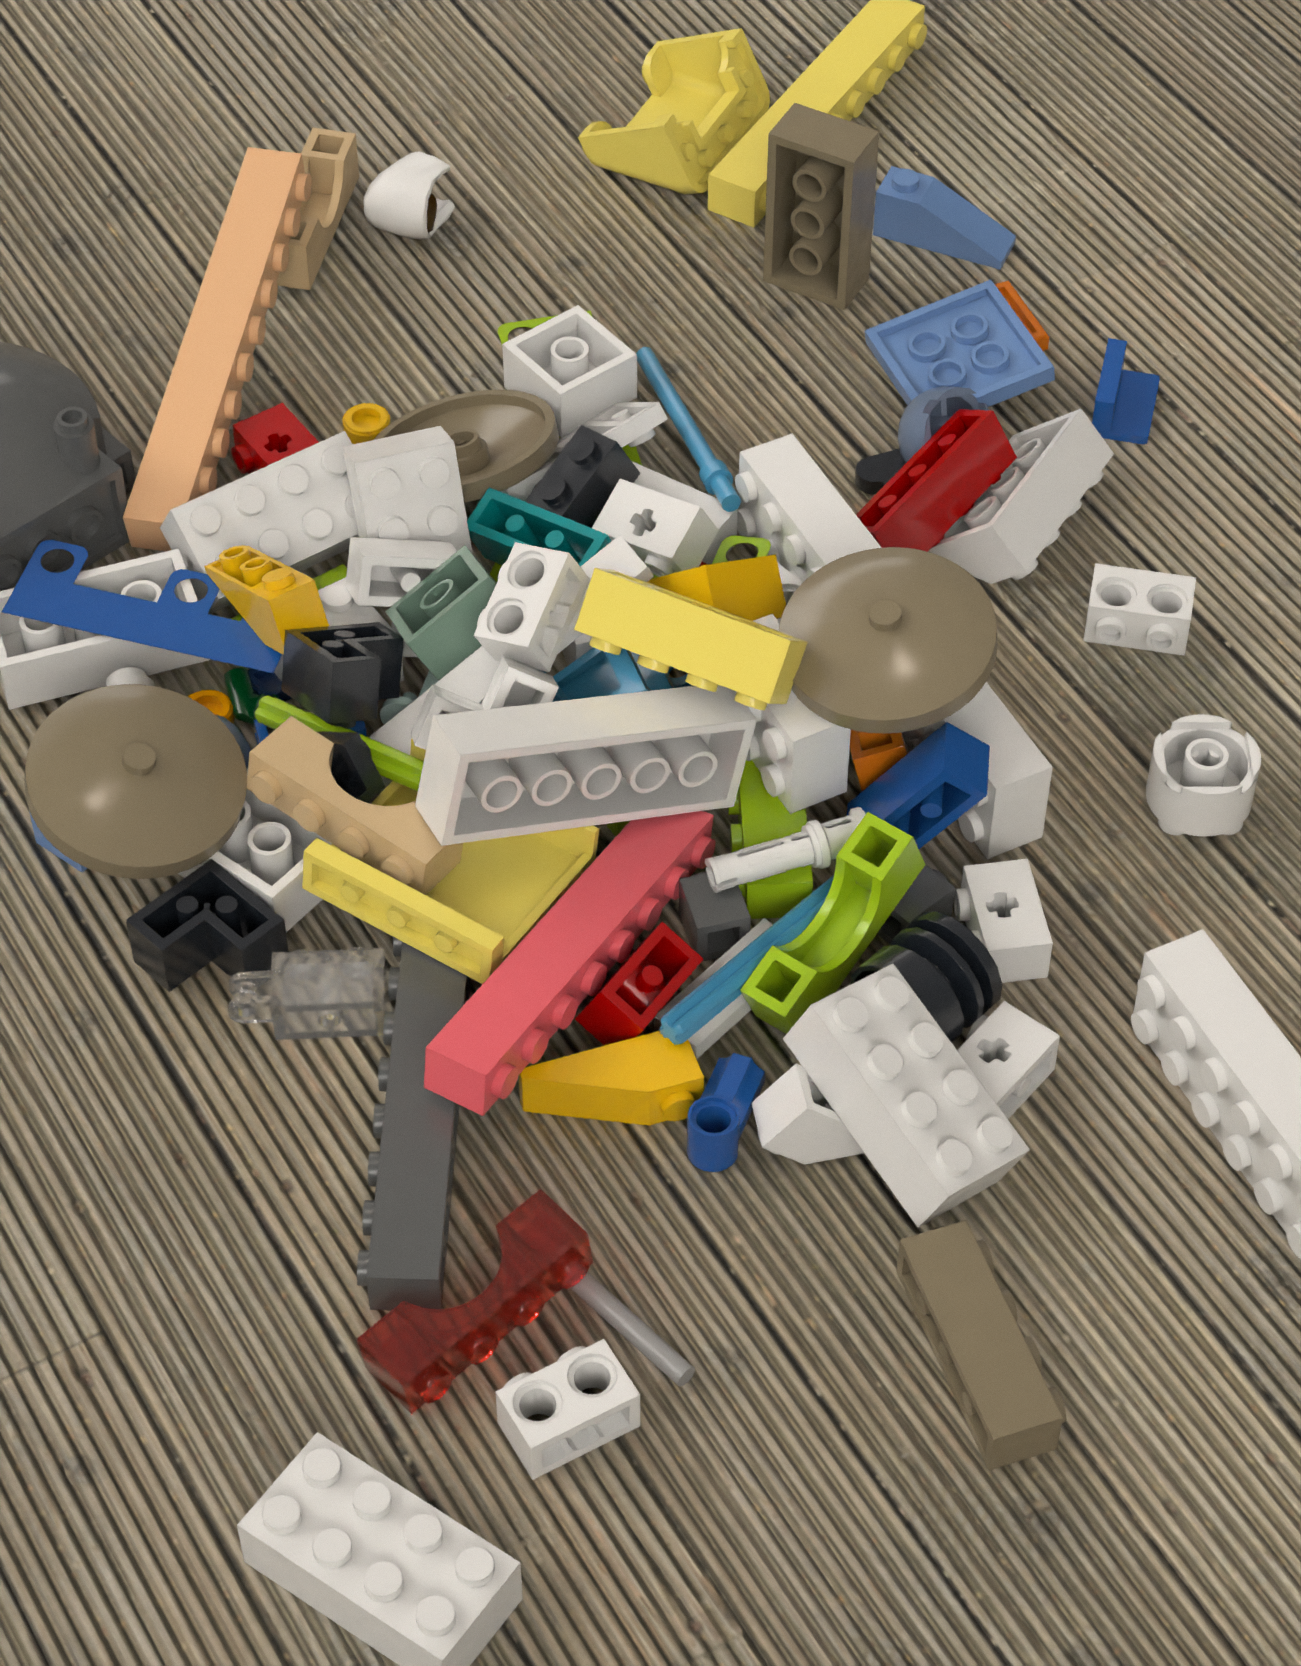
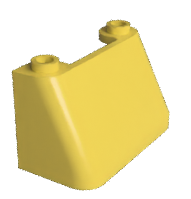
M742 28L657 41L646 55L642 65V77L652 95L626 127L613 129L605 121L592 122L578 137L583 152L590 162L597 167L684 195L706 192L708 190V174L769 109V90Z

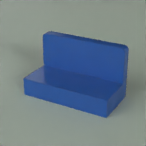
M1108 338L1095 399L1092 424L1104 439L1145 445L1148 443L1160 377L1155 374L1123 370L1127 341Z

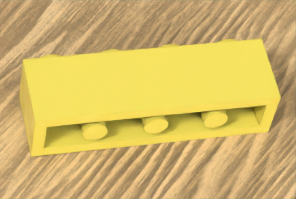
M594 568L574 628L576 631L592 636L589 645L596 649L615 655H620L622 648L639 654L637 664L661 673H668L671 666L688 673L685 682L693 686L716 692L718 685L737 691L734 698L736 702L765 711L767 704L787 703L793 686V679L808 643L807 641L627 574L602 568Z

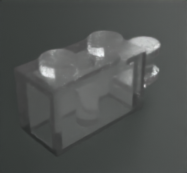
M354 947L347 950L272 953L271 971L239 972L231 976L229 991L234 995V999L228 1004V1015L232 1020L239 1023L273 1022L275 1040L383 1036L384 1015L387 1012V974L384 948L366 949Z

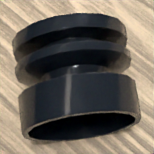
M936 911L921 913L907 928L900 931L891 940L890 946H883L851 975L850 985L894 964L951 1043L962 1034L963 1028H969L1001 999L1002 981L998 967L984 944L970 929L956 919Z

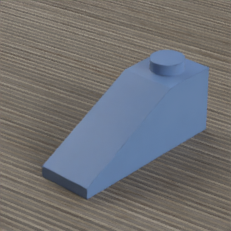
M891 166L876 191L874 236L1000 270L1015 245V234L935 177L917 173L911 169Z

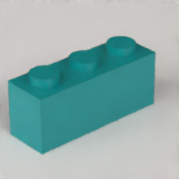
M490 487L467 520L470 538L483 557L501 565L507 561L515 542L568 552L580 567L612 542L605 533Z

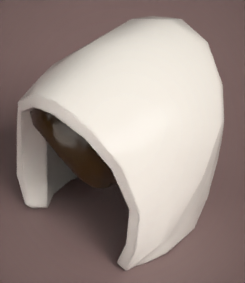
M422 152L409 153L392 164L370 183L366 191L363 203L367 221L376 228L406 238L429 239L450 217L455 208L451 200L436 199L431 193L434 183L443 174L450 171V165L435 156Z

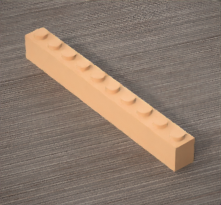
M247 148L123 515L131 547L158 551L172 550L160 529L169 511L216 489V467L219 458H225L228 453L230 443L229 427L232 419L237 420L239 418L242 407L241 390L244 382H250L253 375V353L255 346L262 345L265 338V315L267 309L274 308L278 293L277 278L279 272H285L288 266V244L291 236L296 237L299 232L302 201L307 202L310 198L312 179L310 174L305 173L302 153Z

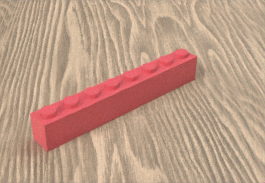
M705 811L631 820L426 1046L424 1088L481 1116H484L499 1098L506 1099L514 1089L518 1076L529 1063L536 1064L541 1059L549 1039L559 1028L564 1030L571 1024L581 1002L587 995L594 996L598 993L604 983L607 972L616 962L623 963L627 959L635 940L644 930L650 931L653 929L663 907L670 899L677 900L679 898V879L690 877L697 868L704 869L706 867L705 859L713 856L716 841L711 838L714 815Z

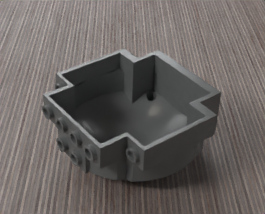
M0 342V591L15 588L34 551L43 541L55 540L84 547L88 551V557L81 571L130 542L123 515L127 506L126 492L133 488L135 482L131 450L102 427L97 404L83 381L59 361L33 349L6 342ZM63 549L51 550L45 553L41 559L42 567L49 572L55 573L68 570L74 563V556L69 551Z

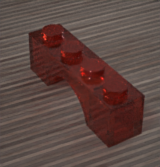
M542 1189L538 1190L495 1225L502 1253L501 1264L492 1283L480 1295L467 1303L446 1309H428L402 1301L357 1338L365 1368L410 1414H413L423 1404H430L440 1399L450 1388L453 1379L471 1364L477 1365L488 1359L496 1350L501 1339L517 1326L522 1327L531 1323L541 1313L544 1304L561 1289H569L578 1284L587 1274L590 1265L593 1264L588 1233Z

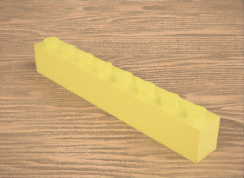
M870 0L708 174V210L754 228L766 215L769 132L794 103L851 121L853 117L857 118L874 94L878 95L882 91L889 77L894 72H899L908 56L915 49L918 50L923 45L927 35V26L924 24L925 6L910 0Z

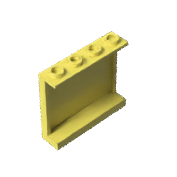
M411 739L410 755L424 761L426 750L415 746L413 739ZM392 781L371 804L381 806L407 804L416 801L418 791ZM586 826L463 843L460 863L427 895L352 857L335 845H330L316 838L304 850L302 888L483 984L594 862L599 828Z

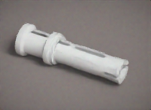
M861 807L852 808L849 811V815L821 824L817 820L808 821L806 825L802 826L801 832L791 834L790 836L773 839L725 855L706 858V873L713 891L718 893L743 883L753 882L810 864L814 868H827L830 866L831 860L836 859V855L866 814Z

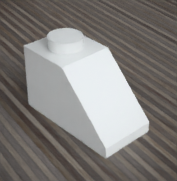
M797 1063L752 1102L761 1146L774 1154L782 1155L806 1165L864 1153L803 1066Z

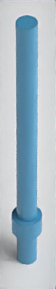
M649 347L640 348L636 353L637 362L699 466V477L704 487L710 494L717 497L725 511H735L739 508L741 499L732 485L733 476L722 460H718L653 350Z

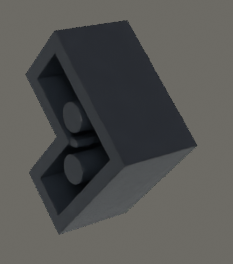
M380 622L285 630L281 690L299 702L303 709L310 710L326 723L334 726H341L346 729L356 726V721L376 720L379 700L399 698L404 639Z
M212 859L126 919L134 962L168 992L172 991L211 961L249 992L290 961L285 920Z

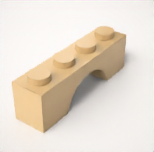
M312 128L301 152L305 173L310 174L312 179L311 194L307 202L302 201L299 232L296 237L291 236L288 244V266L285 272H279L277 286L304 290L311 289L359 178L356 133Z
M290 716L249 752L247 789L254 793L260 801L273 805L296 820L305 830L315 832L340 848L341 851L409 887L427 895L460 863L463 843L441 846L415 807L416 801L397 806H381L363 802L345 792L336 783L331 773L334 743L294 717Z

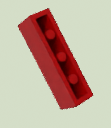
M958 409L856 514L882 548L901 547L928 552L944 539L945 533L960 517L966 515L974 507V502L992 484H996L1001 479V474L1014 462L1017 456L994 411Z

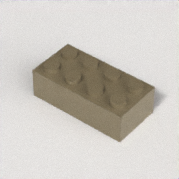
M794 103L769 132L764 282L843 310L848 307L868 281L870 274L879 131Z

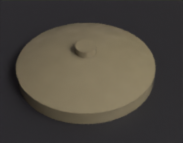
M494 389L457 394L423 405L392 422L374 439L441 426L454 441L464 503L481 499L489 487L501 492L535 473L550 459L556 450L559 442V431L551 406L540 397L516 390Z
M886 547L863 550L846 555L823 566L808 577L791 596L783 611L779 625L780 632L808 642L800 666L793 679L791 689L797 698L821 718L844 728L867 733L886 734L912 731L927 727L953 715L969 703L982 689L991 674L997 656L996 616L991 600L984 588L969 572L958 564L934 553L911 548Z
M141 684L111 685L87 691L68 700L43 721L36 731L27 753L24 777L25 796L31 816L44 837L56 849L74 862L88 869L115 877L129 879L160 878L178 874L203 863L219 851L230 839L240 821L247 791V769L242 751L233 734L214 713L200 703L183 694L156 686Z

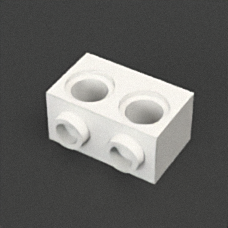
M515 542L507 561L500 568L498 582L486 608L479 615L477 629L473 636L496 661H501L502 656H506L534 669L550 672L590 578L568 552Z
M1095 563L1083 641L1185 655L1196 577Z
M605 1339L588 1347L578 1346L565 1352L557 1362L534 1373L526 1372L519 1374L509 1380L502 1389L495 1391L498 1425L532 1480L640 1427V1393ZM587 1388H599L603 1390L601 1393L598 1394H586L582 1392V1390ZM535 1414H544L549 1416L548 1419L543 1421H532L527 1419L529 1416Z

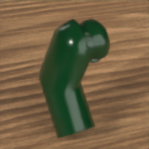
M231 669L224 674L223 678L228 697L233 705V715L236 719L254 726L253 720L256 719L255 711L259 707V700L266 695L254 694L247 669ZM272 693L271 697L280 699L277 695Z

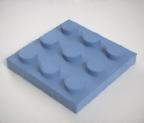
M992 280L864 330L867 346L907 405L915 397L927 390L946 386L970 388L976 392V394L972 395L975 396L978 403H986L987 407H990L1055 380L1053 364Z

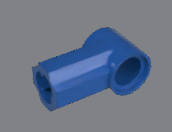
M732 1053L731 1056L726 1058H719L701 1098L696 1100L689 1108L687 1117V1155L689 1161L703 1171H723L732 1166L737 1159L739 1139L753 1110L752 1102L759 1096L765 1083V1071L759 1068L752 1058L737 1053Z

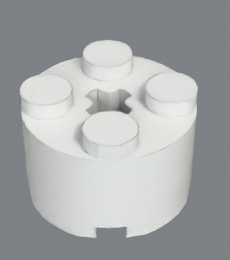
M1204 714L1181 717L1172 722L1171 729L1162 735L1160 732L1153 746L1146 785V799L1151 811L1158 818L1159 827L1164 832L1170 835L1188 834L1206 837L1221 834L1233 835L1241 830L1243 822L1251 810L1261 765L1260 749L1255 739L1248 732H1246L1244 737L1231 729V721L1219 716Z

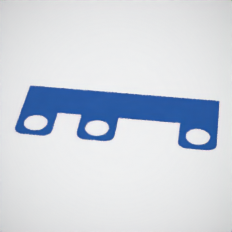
M46 540L37 546L2 610V613L273 674L282 656L281 653L266 646L244 618L241 621L208 614L220 590L208 574L186 569L174 571L170 575L158 601L152 602L74 584L88 557V551L82 546L55 540ZM63 549L69 551L74 556V563L68 570L55 573L45 570L41 565V559L45 553L51 550ZM198 579L207 585L208 592L203 599L197 602H184L175 596L174 589L183 580Z

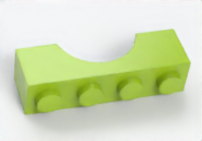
M869 812L866 813L836 855L835 873L830 890L812 922L793 941L782 946L772 945L740 989L755 1016L787 1034L811 1004L837 991L926 865L913 836Z

